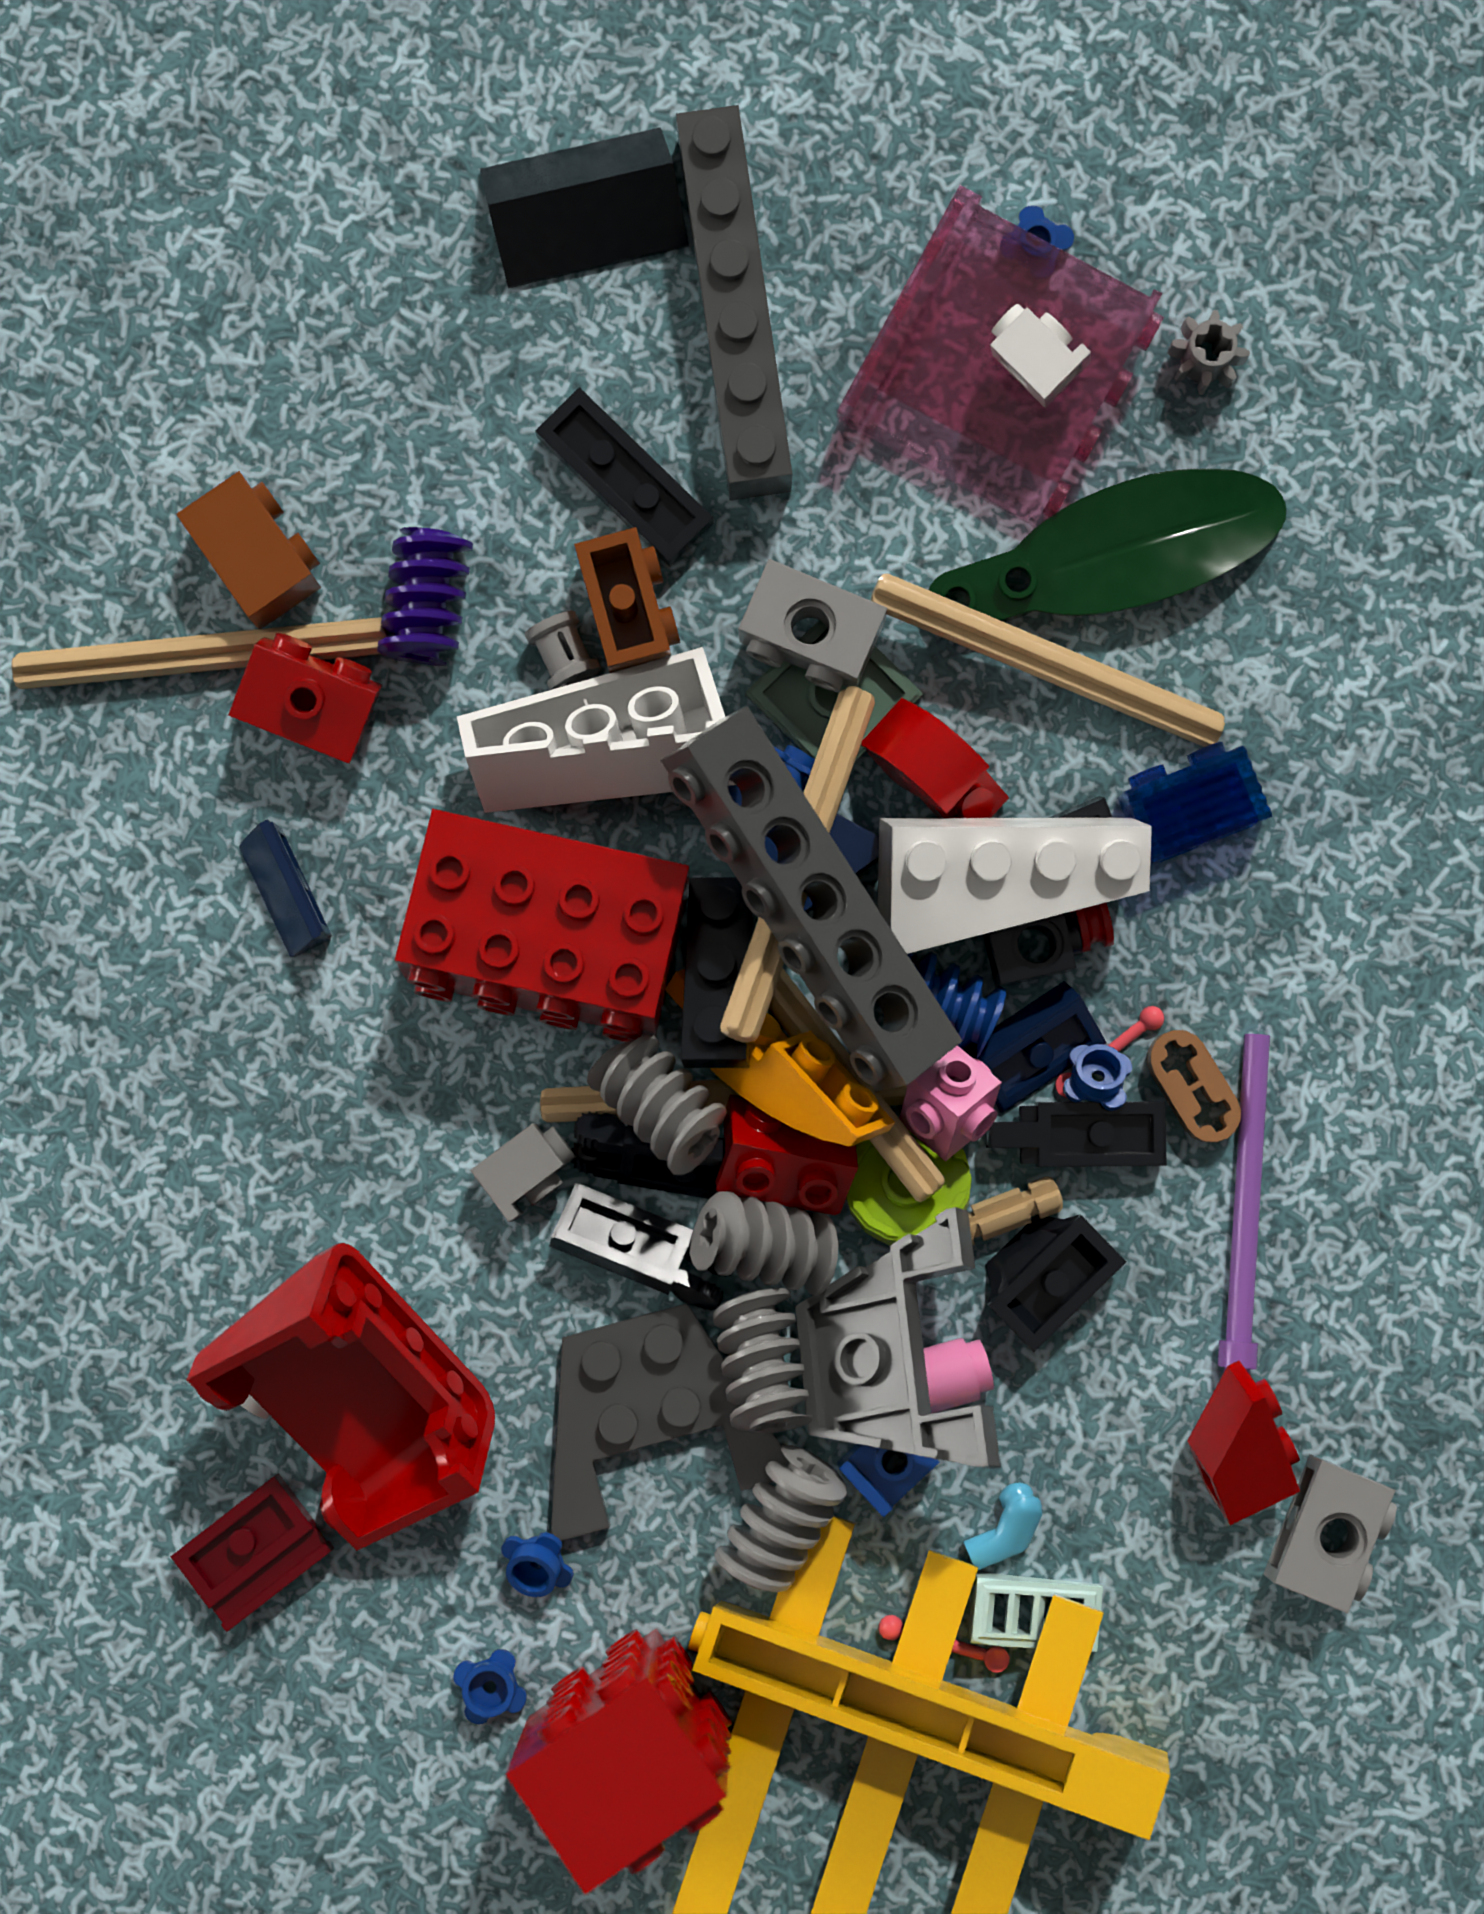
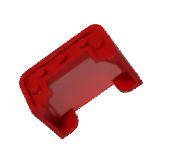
M339 1243L315 1255L204 1347L194 1359L187 1381L196 1389L204 1401L219 1410L228 1411L243 1404L250 1395L327 1473L320 1501L322 1516L325 1522L332 1529L336 1530L356 1551L479 1493L495 1427V1410L488 1391L352 1245Z

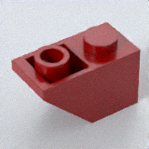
M1240 1360L1228 1365L1187 1440L1202 1480L1229 1525L1237 1523L1301 1492L1291 1465L1300 1462L1299 1455L1284 1427L1280 1426L1277 1428L1274 1418L1283 1414L1277 1397L1265 1379L1255 1383Z

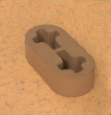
M1173 1030L1159 1035L1151 1043L1147 1052V1066L1183 1129L1192 1138L1200 1142H1219L1229 1138L1236 1131L1241 1121V1108L1236 1096L1203 1042L1196 1035L1185 1030ZM1170 1041L1177 1049L1188 1046L1192 1051L1193 1056L1186 1061V1065L1195 1081L1187 1085L1177 1069L1166 1072L1162 1068L1161 1061L1165 1060L1168 1056L1164 1046ZM1200 1088L1206 1100L1210 1103L1222 1101L1225 1105L1226 1111L1219 1116L1222 1127L1218 1131H1215L1211 1125L1199 1127L1196 1124L1194 1117L1201 1112V1107L1192 1093L1194 1090Z

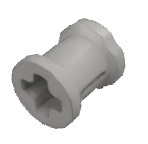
M570 610L546 618L529 628L524 634L529 645H536L551 676L547 681L550 690L588 680L602 670L598 659H590L575 627L580 621L575 611Z

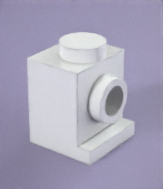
M1016 304L1002 316L991 331L997 337L990 344L992 356L1045 408L1091 363V351L1081 343L1072 352L1067 345L1073 338L1047 312L1039 319L1028 307L1024 310L1019 304Z

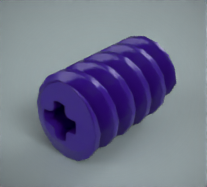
M404 527L400 529V532L405 536L394 540L392 545V553L403 561L390 565L388 577L400 586L392 587L386 590L385 602L397 611L382 615L381 627L395 636L379 640L377 651L384 657L398 661L445 666L447 663L439 659V653L458 650L459 642L442 634L443 627L462 625L463 617L447 610L446 604L462 601L466 598V592L449 584L450 578L468 576L470 570L469 567L453 560L454 553L472 551L473 543L460 536L439 529Z

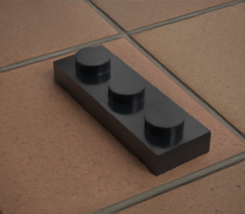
M580 387L535 430L537 438L629 528H637L639 538L648 547L654 546L656 554L669 567L714 524L713 516Z
M699 877L689 879L681 1062L684 1068H749L750 1042L736 1041L724 1035L720 1026L755 930V914L745 903L742 896V885L736 877Z

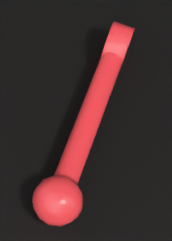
M1156 1006L1144 1008L1140 1013V1020L1108 1044V1046L1120 1052L1145 1031H1156L1161 1028L1165 1020L1162 1010ZM1070 1072L1060 1074L1055 1081V1089L1063 1097H1066L1063 1085L1065 1080L1071 1077Z
M887 1615L881 1619L878 1630L884 1639L894 1641L901 1637L904 1625L899 1617ZM955 1640L951 1651L952 1653L983 1661L988 1670L995 1673L1004 1671L1008 1667L1010 1660L1008 1652L1001 1646H990L985 1649Z

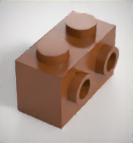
M238 471L176 515L247 617L258 629H262L322 588L310 572L320 563L298 532L287 539L277 525L275 519L284 514V511L265 484L260 482L251 488L241 472Z
M636 527L574 544L609 672H616L671 656L669 646L679 644L680 638L671 606L659 609L653 586L664 582L654 546L642 549Z

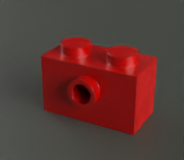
M276 633L274 640L266 637L260 639L254 645L228 716L350 764L356 755L383 685L370 680L372 671L359 663L337 657L333 665L311 656L312 646L292 636Z

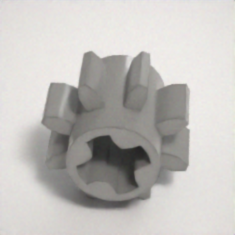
M1213 310L1209 319L1199 325L1193 318L1189 316L1185 318L1180 329L1186 340H1172L1167 351L1168 355L1181 358V366L1174 377L1176 382L1188 376L1190 379L1198 382L1197 389L1200 395L1205 393L1210 382L1217 379L1224 387H1231L1237 376L1235 370L1230 365H1244L1250 356L1249 350L1237 347V336L1243 328L1242 324L1239 323L1231 327L1227 323L1220 321L1218 310ZM1202 342L1212 344V353L1218 356L1216 361L1205 359V349L1200 347Z

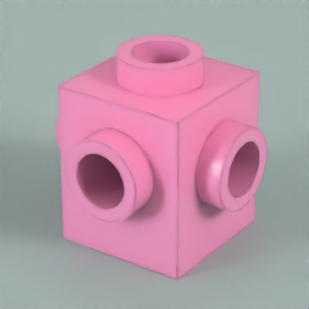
M957 1045L906 1086L907 1091L899 1119L913 1135L946 1162L970 1141H977L990 1129L997 1117V1111L993 1108L1002 1082L992 1074L986 1064L979 1059L972 1058Z

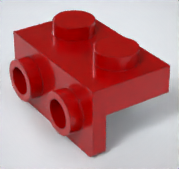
M730 1094L725 1107L727 1113L723 1121L725 1156L716 1178L717 1191L733 1192L738 1197H755L759 1201L777 1202L784 1206L838 1215L842 1210L858 1170L856 1145L850 1147L796 1130L766 1114L743 1097Z

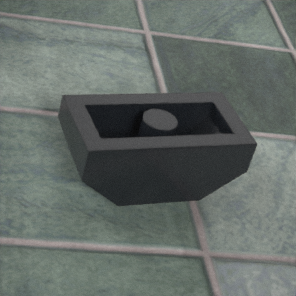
M1036 1215L1031 1220V1223L1025 1225L985 1264L991 1287L987 1305L1032 1352H1035L1126 1261L1082 1215L1066 1219L1048 1216L1040 1219Z

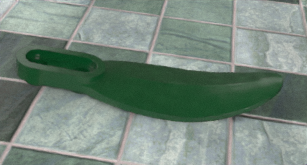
M1180 469L1144 475L1107 487L1066 506L1032 530L1015 549L945 572L932 582L928 590L945 598L953 591H963L970 599L969 608L1003 622L1028 615L1035 611L1059 616H1090L1138 608L1180 595L1206 584L1258 554L1274 539L1286 520V504L1283 496L1274 485L1260 477L1242 471L1230 469ZM1014 571H1022L1029 576L1030 585L1022 592H1014L1006 585L1007 576Z

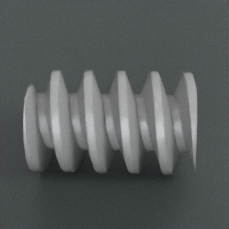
M646 1034L634 1041L615 1045L607 1050L589 1070L587 1083L590 1088L600 1092L601 1098L608 1107L617 1109L618 1116L625 1124L634 1126L633 1130L642 1142L650 1143V1148L658 1159L667 1161V1166L674 1175H683L693 1171L704 1162L718 1143L719 1127L725 1119L726 1108L721 1103H714L705 1107L710 1096L709 1091L704 1086H696L689 1089L693 1077L688 1069L680 1068L672 1072L676 1063L675 1056L668 1051L656 1054L660 1044L654 1035Z
M720 1191L710 1197L700 1211L691 1237L690 1257L692 1264L699 1271H705L714 1264V1269L718 1275L728 1276L737 1269V1274L741 1280H754L759 1274L761 1281L765 1285H777L782 1279L783 1285L788 1290H799L805 1285V1289L809 1294L820 1295L828 1289L834 1277L838 1260L837 1231L832 1219L824 1213H807L799 1207L784 1208L777 1202L762 1203L755 1197L739 1198L733 1192Z
M770 1288L749 1292L724 1303L713 1312L714 1325L726 1330L719 1335L717 1343L719 1351L731 1355L721 1363L723 1376L736 1380L725 1389L728 1402L741 1405L729 1415L731 1426L738 1430L755 1433L782 1432L797 1429L813 1421V1416L793 1413L792 1408L807 1400L809 1392L804 1389L789 1388L788 1385L789 1380L805 1373L804 1364L784 1362V1355L800 1348L799 1339L780 1337L779 1333L780 1330L796 1322L795 1314L775 1311V1305L791 1298V1291L788 1289Z
M782 1444L781 1446L782 1453L790 1461L789 1465L770 1461L765 1467L767 1475L777 1484L776 1487L768 1483L758 1482L752 1489L753 1495L764 1507L749 1503L741 1507L740 1516L751 1529L736 1524L729 1527L727 1531L728 1539L738 1550L730 1546L721 1545L714 1552L715 1560L723 1569L746 1585L759 1590L782 1592L787 1591L795 1581V1570H799L808 1559L807 1549L813 1548L821 1538L820 1527H825L834 1516L833 1506L839 1505L847 1495L843 1479L829 1463L817 1455L793 1445Z

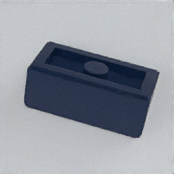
M268 819L259 823L240 843L239 849L289 956L296 957L329 941V937L332 934L282 828Z
M1063 981L995 1026L978 1059L986 1064L992 1074L1002 1082L995 1104L1000 1112L1003 1113L1070 1068L1072 1064L1069 1061V1055L1073 1048L1079 1045H1104L1107 1042L1081 996L1068 983ZM972 1042L964 1049L972 1058H976L977 1044Z

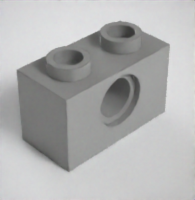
M768 559L738 628L739 641L748 645L746 653L752 658L778 668L781 667L783 661L807 670L804 677L813 684L830 691L840 692L842 685L858 687L885 624L887 607ZM815 618L825 624L828 634L819 643L804 644L793 635V627L802 619Z
M1309 1454L1298 1482L1301 1492L1293 1495L1263 1575L1274 1584L1348 1614L1353 1600L1361 1601L1369 1588L1373 1575V1565L1369 1564L1368 1561L1376 1540H1384L1394 1523L1397 1507L1391 1501L1396 1490ZM1344 1519L1348 1530L1344 1544L1336 1550L1325 1551L1320 1542L1323 1527L1331 1520Z

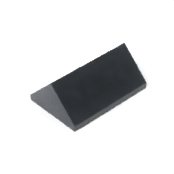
M661 127L480 169L508 288L689 247L674 165Z

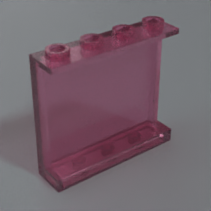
M959 185L837 410L838 421L1023 522L1036 527L1042 514L1048 517H1055L1069 493L1072 485L1062 481V478L1073 458L1085 463L1096 444L1102 429L1093 425V422L1105 402L1115 408L1134 373L1123 367L1134 347L1136 346L1147 351L1165 318L1154 312L1163 293L1155 289L1150 297L981 207L982 196ZM1016 304H1019L1024 310L1028 307L1039 319L1046 312L1052 315L1073 338L1067 345L1072 352L1081 343L1091 351V363L1046 408L992 356L990 344L997 337L991 331L1002 316Z

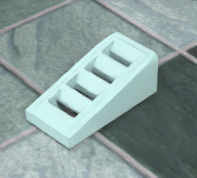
M977 1572L971 1594L968 1626L969 1641L973 1644L1036 1648L1043 1628L1046 1596L1053 1597V1594L1067 1599L1080 1598L1083 1599L1084 1605L1101 1611L1103 1586L1099 1584ZM995 1593L1007 1594L1004 1627L992 1626ZM1020 1595H1032L1029 1630L1017 1628ZM1099 1630L1092 1648V1652H1097L1098 1649Z

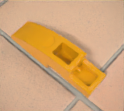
M685 969L676 971L665 988V991L682 1009ZM766 1013L758 1038L755 1041H750L749 1068H710L740 1096L766 1114L796 1130L825 1141L851 1147L890 1131L896 1123L879 1105L876 1096L868 1088L860 1085L836 1059L829 1045L818 1039L811 1031L788 1038L781 1030L776 1019Z

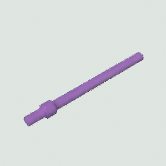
M1244 1034L1240 1097L1241 1121L1238 1130L1226 1340H1219L1217 1365L1224 1367L1225 1371L1228 1365L1240 1360L1249 1374L1250 1369H1257L1258 1343L1252 1342L1270 1047V1035Z

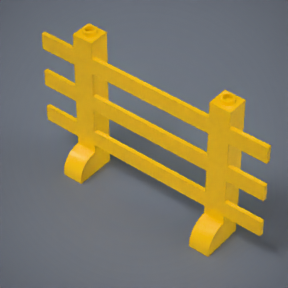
M834 1515L825 1527H820L821 1538L813 1548L807 1549L808 1559L799 1570H795V1581L787 1591L777 1593L770 1617L722 1600L712 1608L711 1614L703 1611L700 1612L688 1649L698 1652L692 1671L743 1689L745 1693L731 1733L732 1739L729 1740L731 1754L728 1755V1761L731 1769L728 1770L727 1797L720 1801L724 1809L712 1822L699 1830L672 1914H728L795 1709L868 1736L811 1914H867L918 1755L993 1782L951 1914H1008L1043 1802L1150 1841L1170 1777L1168 1752L1118 1735L1108 1733H1094L1091 1735L1068 1726L1104 1614L1103 1611L1053 1594L1018 1706L1009 1705L942 1680L979 1568L975 1565L929 1549L893 1662L819 1635L856 1524Z

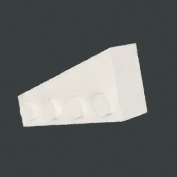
M700 647L457 716V721L469 770L484 812L488 813L673 792L668 780L669 773L660 760L718 720L724 718L725 714L704 649ZM728 781V786L736 785L732 781Z
M1131 817L879 818L878 910L908 954L1148 892L1150 890L1152 826Z

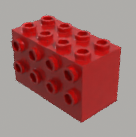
M432 809L394 961L406 981L415 985L414 993L425 998L452 1002L453 994L455 993L478 999V1008L500 1015L514 1016L516 1007L541 1013L540 1022L558 1028L577 1030L579 1021L604 1027L603 1036L621 1042L634 1041L646 1034L656 1037L666 995L665 988L669 982L689 894V865Z
M638 1629L627 1633L605 1651L608 1658L602 1662L600 1668L588 1674L584 1666H581L557 1682L551 1688L554 1695L546 1701L547 1704L527 1718L505 1774L584 1895H587L625 1867L631 1875L643 1870L665 1851V1847L661 1842L683 1827L686 1828L689 1834L702 1829L712 1822L724 1809L720 1801L727 1797L728 1770L731 1769L728 1761V1755L731 1754L729 1740L732 1737L728 1730V1727L732 1725L731 1719L712 1691L701 1696L693 1684L694 1679L691 1672L694 1664L679 1640L673 1636L665 1642L657 1629H654L644 1637H642Z

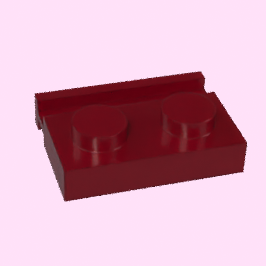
M278 1473L170 1557L209 1609H213L222 1621L221 1626L228 1632L330 1553L334 1546L329 1540L327 1541L316 1527V1522Z

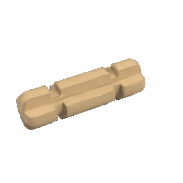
M1046 1176L1028 1183L1029 1189L1023 1192L1017 1187L970 1205L972 1211L968 1212L972 1245H975L974 1238L979 1236L985 1241L1031 1223V1216L1038 1215L1042 1219L1060 1212L1063 1209V1199L1053 1178Z

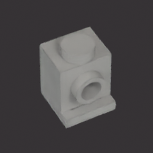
M532 1123L470 1171L507 1221L513 1222L524 1214L517 1203L526 1197L533 1206L557 1189L563 1182L556 1173L576 1156L554 1127L543 1133L537 1124Z

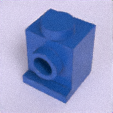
M856 1444L837 1462L839 1470L884 1518L902 1497L940 1463L938 1459L905 1453L906 1463L904 1467L897 1472H890L882 1466V1457L888 1449Z

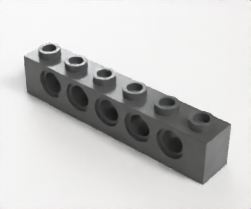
M748 706L718 720L660 760L669 773L668 780L672 791L682 803L691 807L706 830L705 838L711 851L721 861L729 865L742 885V896L745 903L756 916L764 919L779 942L778 951L782 960L793 972L801 976L815 998L814 1006L819 1017L826 1025L836 1030L851 1053L850 1062L853 1069L863 1081L872 1085L875 1092L907 1086L962 1042L961 1037ZM729 780L735 783L741 792V806L736 804L730 797L728 791ZM766 836L776 845L778 852L777 863L766 852ZM802 892L807 894L812 901V918L806 914L802 907ZM839 947L847 955L849 961L848 973L843 971L838 962ZM875 1002L883 1011V1028L877 1024L874 1017Z

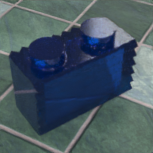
M1218 742L1187 755L1189 767L1167 775L1162 764L1128 778L1132 789L1124 791L1117 799L1125 817H1131L1152 826L1150 866L1259 825L1272 817L1271 809L1267 805V799L1262 792V786L1258 782L1257 774L1253 770L1252 762L1248 758L1247 750L1244 746L1226 752L1223 742Z

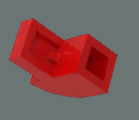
M901 698L862 740L861 746L896 784L919 797L937 818H992L1009 799L1008 795L986 771L990 766L967 742L934 715L904 698Z

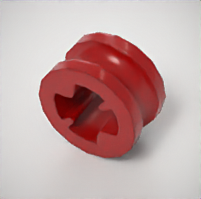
M1107 903L1069 912L1070 918H1075L1083 953L1090 951L1091 945L1095 942L1102 943L1104 947L1114 945V932Z

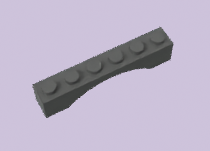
M739 105L676 113L678 146L702 296L729 500L788 493L792 490L793 474Z

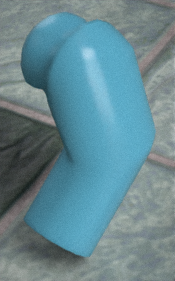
M1017 1482L1006 1486L999 1495L1004 1511L1001 1514L997 1527L963 1541L972 1565L979 1567L978 1571L1020 1554L1029 1547L1042 1517L1041 1501L1039 1498L1034 1497L1032 1488L1029 1485Z

